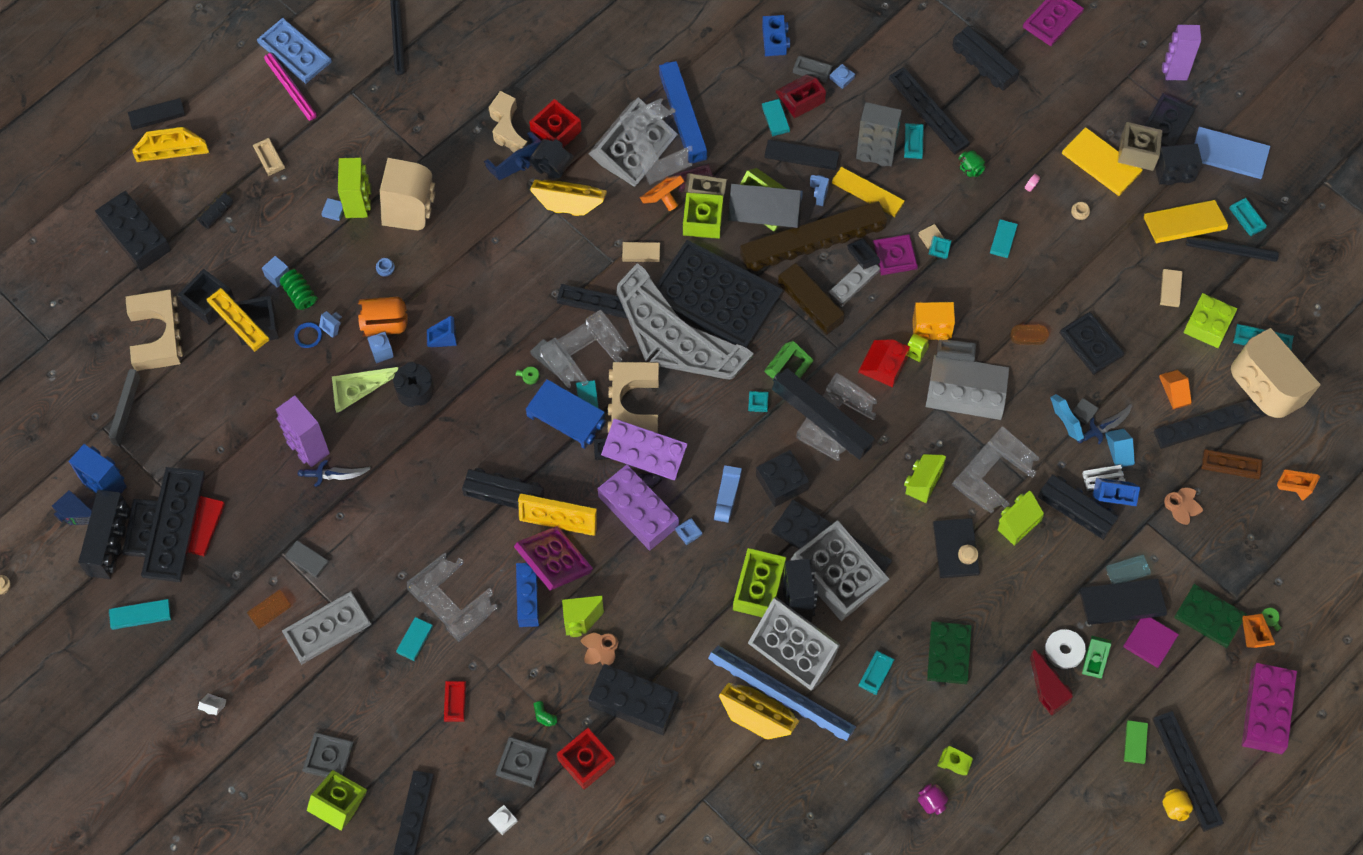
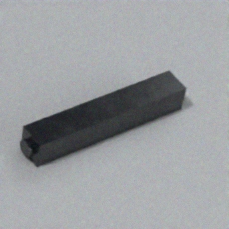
M788 368L782 373L778 372L775 375L772 390L860 460L872 448L875 441L872 435Z

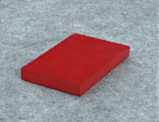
M200 496L188 550L189 553L205 557L225 506L223 501Z

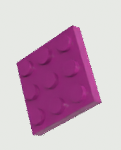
M558 526L518 541L514 546L549 590L586 576L593 570L591 565Z

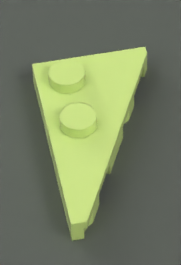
M398 367L332 376L336 413L344 410L393 379Z

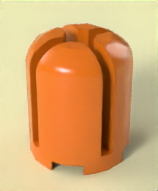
M397 296L359 300L358 304H362V310H360V315H358L360 331H364L362 337L374 336L382 332H386V335L401 334L405 331L408 324V314L405 313L407 307L402 298Z

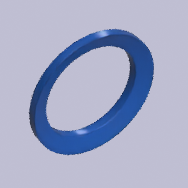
M314 323L301 324L294 333L296 343L303 348L316 346L322 337L320 328ZM306 327H312L318 332L317 340L310 345L302 344L298 340L299 332Z

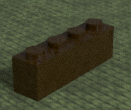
M794 263L778 275L779 286L825 335H828L844 322L843 309L832 302L830 295L820 289L817 281L812 280L803 267H799Z

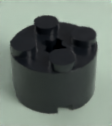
M542 139L530 157V164L540 174H543V172L549 174L547 178L559 180L574 157L562 147L563 144L556 139L553 141Z
M408 362L395 373L393 384L397 397L402 404L414 407L425 405L430 401L433 396L434 386L431 374L426 367L414 362Z

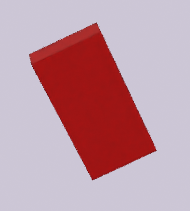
M445 681L444 722L465 721L466 681Z

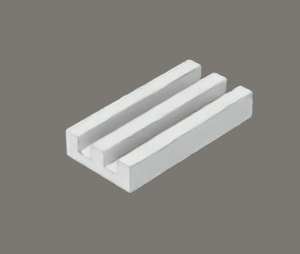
M1121 465L1083 471L1082 474L1087 491L1094 490L1095 484L1090 485L1089 482H1095L1096 477L1105 479L1119 478V481H1125Z

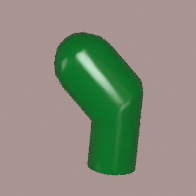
M543 701L533 703L536 720L539 723L548 727L557 724V716L545 712Z

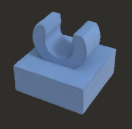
M326 311L321 314L319 327L333 338L338 335L339 326L341 325V322L338 320L342 316L337 312L331 315Z

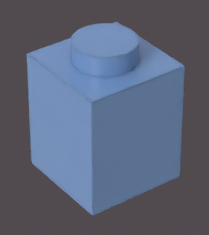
M386 332L367 338L376 363L394 357Z

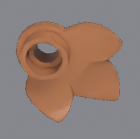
M1182 488L1178 492L1169 493L1165 497L1164 504L1166 508L1172 511L1173 518L1181 524L1188 525L1190 517L1199 515L1203 511L1202 507L1193 500L1196 494L1194 489ZM1171 501H1176L1177 505L1172 504Z
M590 633L581 639V643L589 648L584 658L586 664L593 665L601 662L602 665L607 664L610 666L614 662V651L618 647V640L613 634L600 635L598 633ZM607 641H610L612 643V645L609 647L605 646L604 644Z

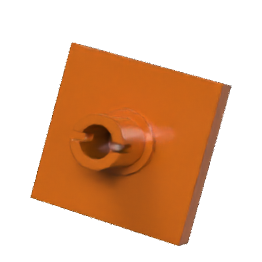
M681 176L667 177L639 198L643 204L655 203L662 199L668 211H671L678 206V203L670 192L682 184L684 180Z

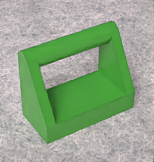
M794 341L783 345L764 372L771 378H774L791 355L794 354L804 361L795 372V375L801 378L812 364L813 359Z

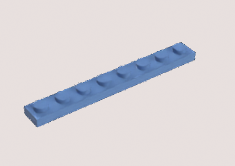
M719 645L710 653L708 659L713 661L715 665L725 668L733 676L740 677L747 681L750 686L757 687L765 692L767 696L779 700L784 706L794 709L805 718L811 719L819 727L833 732L836 737L847 741L853 734L856 726Z

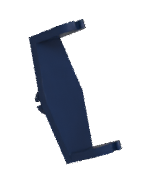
M531 131L527 135L532 144L515 151L497 167L488 159L484 161L487 169L498 180L519 170L525 171V167L527 169L530 167V157L541 142Z

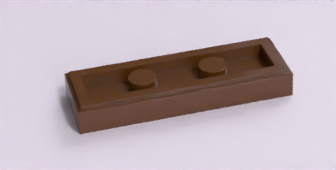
M1207 449L1203 451L1201 469L1258 480L1261 477L1262 459Z

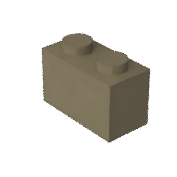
M687 174L684 192L723 195L724 198L727 179Z

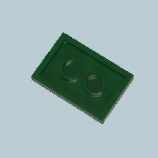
M1194 584L1174 618L1227 648L1242 624L1243 616L1247 614Z
M931 622L927 681L967 685L971 625Z

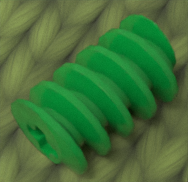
M290 270L280 278L281 286H283L297 309H307L317 302L318 297L314 295L313 290H310V285L307 284L306 279L303 278L301 273H297V270Z

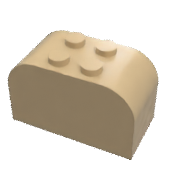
M392 158L387 159L380 187L382 226L421 230L425 227L426 219H430L431 202L433 203L435 198V183L432 182V173L428 168L413 162Z
M1271 328L1251 338L1231 365L1234 379L1264 413L1275 418L1285 417L1303 407L1320 387V383Z

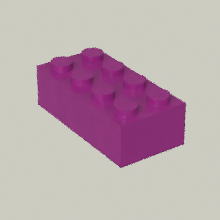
M1260 663L1254 665L1251 670L1242 738L1243 747L1283 754L1288 748L1297 671Z

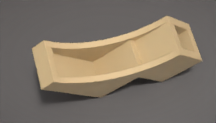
M500 91L489 106L490 117L498 122L493 129V138L498 145H504L510 148L512 152H515L527 146V141L516 133L511 124L513 114L517 109L516 99Z

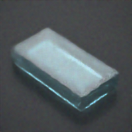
M1144 555L1106 567L1112 584L1124 583L1150 575L1151 573Z

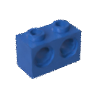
M784 15L763 16L762 30L765 56L786 55L787 48H790V39L786 37L788 22H784Z
M1096 477L1093 497L1098 501L1137 506L1140 487L1133 482Z

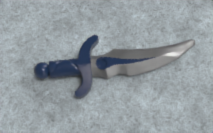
M1132 404L1118 414L1102 420L1098 426L1094 424L1095 418H1092L1089 425L1090 430L1083 433L1084 438L1077 442L1083 443V441H1087L1095 436L1099 440L1098 444H1101L1103 440L1102 433L1108 432L1109 429L1115 428L1129 415Z
M324 460L320 463L318 469H300L297 474L300 477H318L314 487H319L323 479H351L364 474L371 467L357 469L333 467L331 469H324V466L328 463L327 460Z

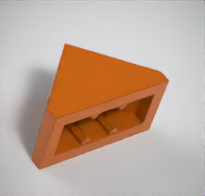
M1175 370L1159 376L1173 409L1191 405L1189 381L1185 375Z
M1263 614L1243 616L1242 620L1247 647L1257 648L1275 645Z

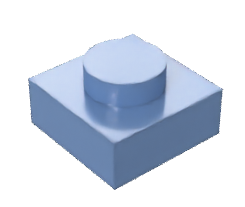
M843 64L830 74V80L842 89L855 78V74Z

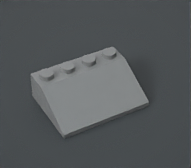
M638 97L630 102L588 154L602 167L635 187L678 134Z
M934 355L926 407L998 420L1002 419L1009 367L936 357L937 355Z
M838 520L794 553L791 560L809 558L810 565H814L815 569L814 584H817L818 595L840 621L854 612L889 581L885 573Z
M777 597L773 598L748 642L749 645L811 691L823 681L840 646L838 642Z

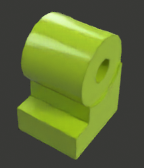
M914 333L907 345L910 347L908 357L921 362L929 348L928 339Z
M948 746L943 750L937 766L943 769H950L960 775H967L973 758L962 751Z

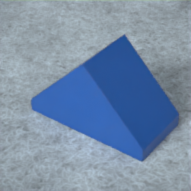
M450 316L427 329L428 347L457 346L454 317Z

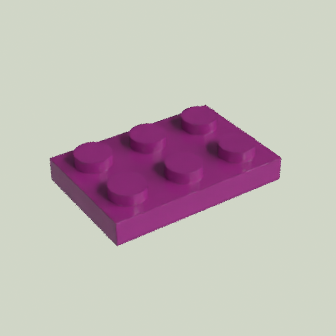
M1045 0L1024 22L1023 28L1049 46H1052L1083 13L1084 8L1072 0Z

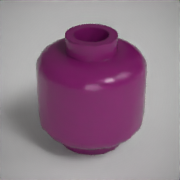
M930 783L918 792V802L928 814L935 812L938 815L947 808L945 804L948 802V797L939 785H932Z

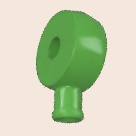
M527 367L523 371L517 370L516 376H522L525 383L532 385L538 382L540 373L535 367Z
M1266 608L1261 612L1269 627L1273 626L1276 631L1282 628L1278 624L1279 613L1277 610Z

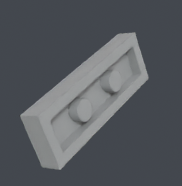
M858 264L828 294L842 307L880 272V267L874 265L863 270Z

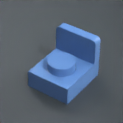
M811 175L810 187L815 188L814 197H816V205L824 206L829 188V178L821 175Z

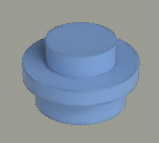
M382 258L377 262L376 271L379 275L389 276L394 272L395 266L390 259Z

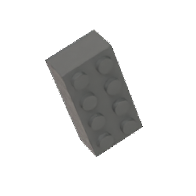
M865 102L860 121L856 159L892 167L902 110Z

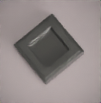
M1082 398L1072 413L1077 419L1087 425L1099 408Z

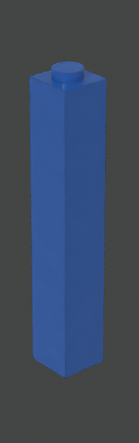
M677 61L659 65V75L689 164L707 160V149Z

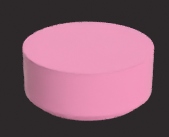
M1034 174L1026 184L1025 189L1031 192L1041 179L1040 176Z

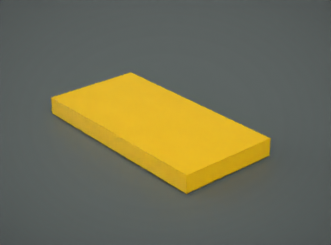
M1086 127L1062 151L1064 156L1118 196L1143 171L1139 167L1118 163L1119 152Z
M1215 200L1144 214V220L1156 243L1226 230L1228 228V224Z
M525 494L519 495L520 521L548 527L558 526L563 530L595 536L597 530V509Z

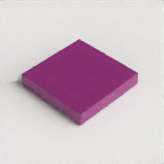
M910 234L873 240L875 253L880 258L878 266L880 267L881 275L917 269L918 265Z
M1143 618L1139 620L1123 647L1158 668L1179 634L1152 618Z

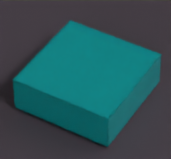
M933 236L928 255L947 259L951 240Z
M749 391L748 411L767 412L768 392Z

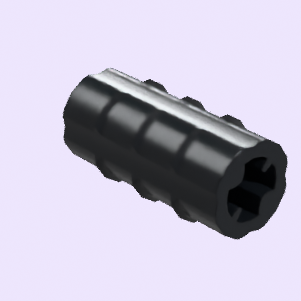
M220 192L197 217L198 222L209 229L233 204V200L226 193Z

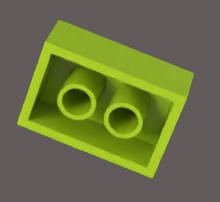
M339 158L338 193L345 218L368 217V210H371V200L369 199L371 183H369L366 165H363L361 158Z
M750 548L747 549L733 601L734 611L758 617L764 616L773 598L778 596L786 557Z

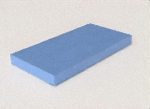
M284 18L280 19L257 39V42L264 49L272 53L278 61L305 84L332 62L329 56Z
M1202 127L1198 128L1194 144L1199 146L1203 164L1258 179L1262 178L1270 149L1269 145Z

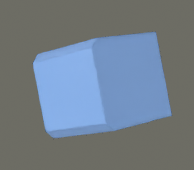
M274 256L262 267L265 277L276 287H279L281 285L280 278L289 271V268Z

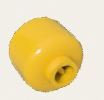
M1173 789L1165 794L1162 802L1168 817L1178 821L1188 819L1189 814L1193 811V805L1188 794L1185 791H1180V789Z

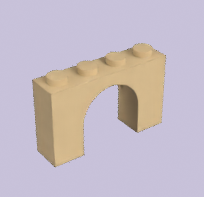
M171 290L126 296L127 314L131 321L156 318L166 323L165 332L157 341L130 346L131 364L136 371L181 364L180 357H183V351L178 341L181 340L180 329H177L180 319L178 312L176 313L175 307H178V300L176 296H173Z
M613 362V369H609V381L613 382L612 386H609V398H612V404H608V415H612V421H608V433L613 419L658 433V415L632 414L623 408L621 400L626 392L634 388H659V363Z

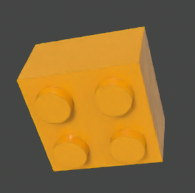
M954 302L915 303L912 319L913 334L915 333L928 340L951 339L955 324Z

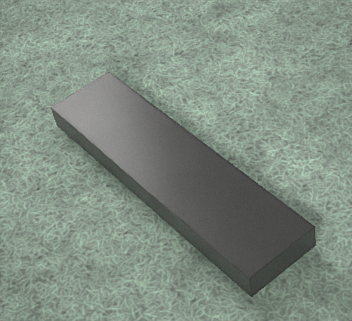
M134 369L128 371L108 436L112 444L120 446L140 381V376Z

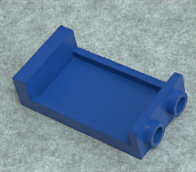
M547 379L526 407L527 417L532 420L535 417L580 442L581 447L584 449L588 444L591 445L593 443L598 429L601 430L606 423L604 411Z

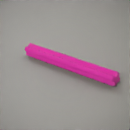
M272 53L265 55L266 63L307 119L310 121L317 117L316 112Z

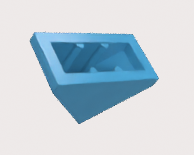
M1120 429L1105 432L1114 465H1121V467L1134 465L1133 438L1127 431Z

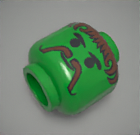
M965 151L959 156L958 168L968 177H978L985 170V160L976 151Z

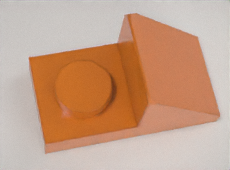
M1284 470L1277 486L1280 490L1297 492L1301 500H1305L1313 492L1320 476L1318 474Z

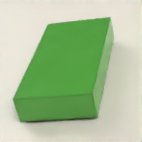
M1127 720L1124 749L1125 762L1145 763L1148 723Z

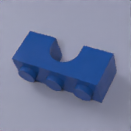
M516 563L517 620L519 627L539 626L538 576L528 563Z

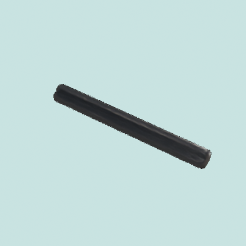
M390 0L395 74L403 75L405 68L400 0Z
M1195 236L1187 237L1186 245L1195 248L1277 262L1279 253L1273 250Z

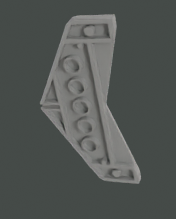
M638 263L618 283L617 294L646 362L659 350L649 363H659L660 367L730 380L753 357L754 353L738 344H731L693 328L682 321L654 285L646 270Z

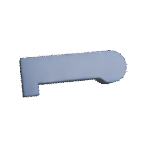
M724 465L714 516L716 521L726 523L730 521L742 476L741 468Z

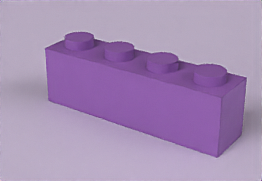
M1177 25L1176 31L1172 33L1169 52H1166L1165 62L1162 64V72L1165 73L1166 80H1188L1201 42L1200 25Z

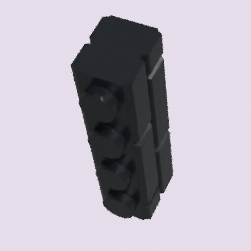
M970 26L964 28L962 32H959L953 38L952 46L957 54L961 53L968 64L977 67L979 73L982 76H987L994 87H999L1004 91L1018 79L1020 70Z
M480 468L468 469L462 487L464 496L519 509L518 499L520 494L544 497V488L539 483H524L516 477L511 479L504 478L500 473L488 474Z
M1052 474L1038 495L1039 499L1102 540L1107 537L1118 520L1114 510L1099 505L1100 503L1097 499L1087 497L1080 488L1070 486L1061 476L1056 477Z

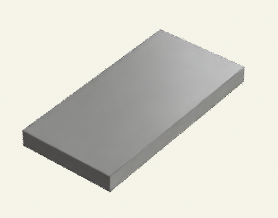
M350 591L285 628L282 632L302 665L367 628L371 623L354 594Z

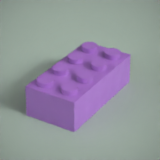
M295 395L276 409L278 414L277 420L281 424L280 428L284 432V437L287 439L286 443L292 450L296 449L298 457L304 464L307 462L310 467H313L330 454L319 423Z
M613 419L601 455L675 481L687 443Z
M625 465L598 487V497L649 551L679 526V518L628 465Z

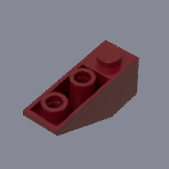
M1033 650L1030 660L1038 698L1052 716L1071 702L1073 693L1068 685H1064L1060 681L1058 673L1046 664L1045 657L1041 653L1038 654L1036 650Z

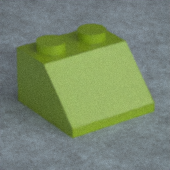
M923 454L921 460L917 459L912 469L914 470L913 475H909L905 481L904 486L907 487L905 494L927 503L943 472L946 456Z
M602 596L562 600L566 636L579 637L590 630L604 613Z
M332 770L311 794L307 811L342 831L355 814L367 789Z

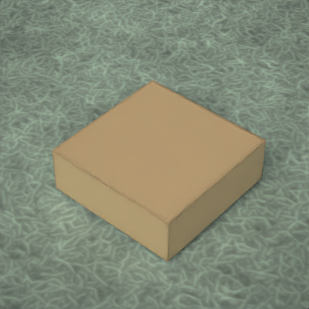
M935 224L920 231L918 234L928 249H930L933 236L944 238Z

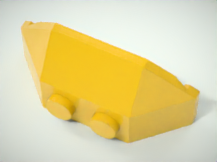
M186 127L146 132L133 149L136 162L209 153L206 141Z
M535 179L531 186V192L547 210L555 213H571L574 216H584L601 204L607 192L592 186L553 180L541 181Z
M728 683L719 695L733 722L765 739L791 735L799 723V720L795 718L788 707L752 687Z

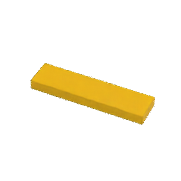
M843 167L840 168L832 180V184L869 204L879 201L883 211L893 217L898 214L904 205V200Z
M222 288L207 298V302L254 352L269 341L268 336Z

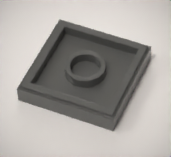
M315 732L302 771L326 778L334 770L344 776L354 742Z
M509 736L496 771V776L535 788L548 749Z

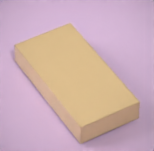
M270 138L253 145L268 176L285 169Z
M623 242L622 260L623 262H660V243Z
M1163 269L1160 305L1179 307L1182 271Z

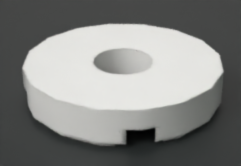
M1071 630L1053 632L1045 645L1049 662L1061 669L1078 666L1086 652L1083 639ZM1067 645L1071 652L1068 654L1062 653L1060 646Z

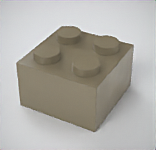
M1126 122L1120 137L1118 163L1153 171L1160 156L1162 130Z

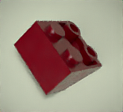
M804 75L777 89L776 94L795 119L825 103L826 90L817 78Z

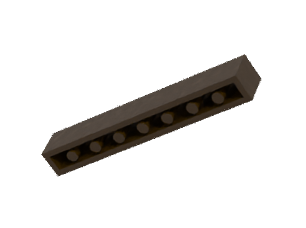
M877 201L801 225L799 228H792L740 245V255L748 272L759 271L763 267L774 266L784 260H793L800 255H809L822 248L828 249L834 244H843L856 237L862 238L869 233L880 232L886 228L887 218L880 202Z

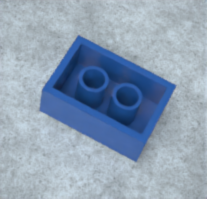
M83 444L68 461L82 484L97 493V490L122 493L127 488L123 481L125 478L119 473L120 470L114 466L116 463L108 456L102 457L100 455L101 452L93 446L89 448Z

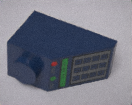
M70 490L52 505L55 510L54 516L60 522L65 521L69 525H85L89 523L92 511Z

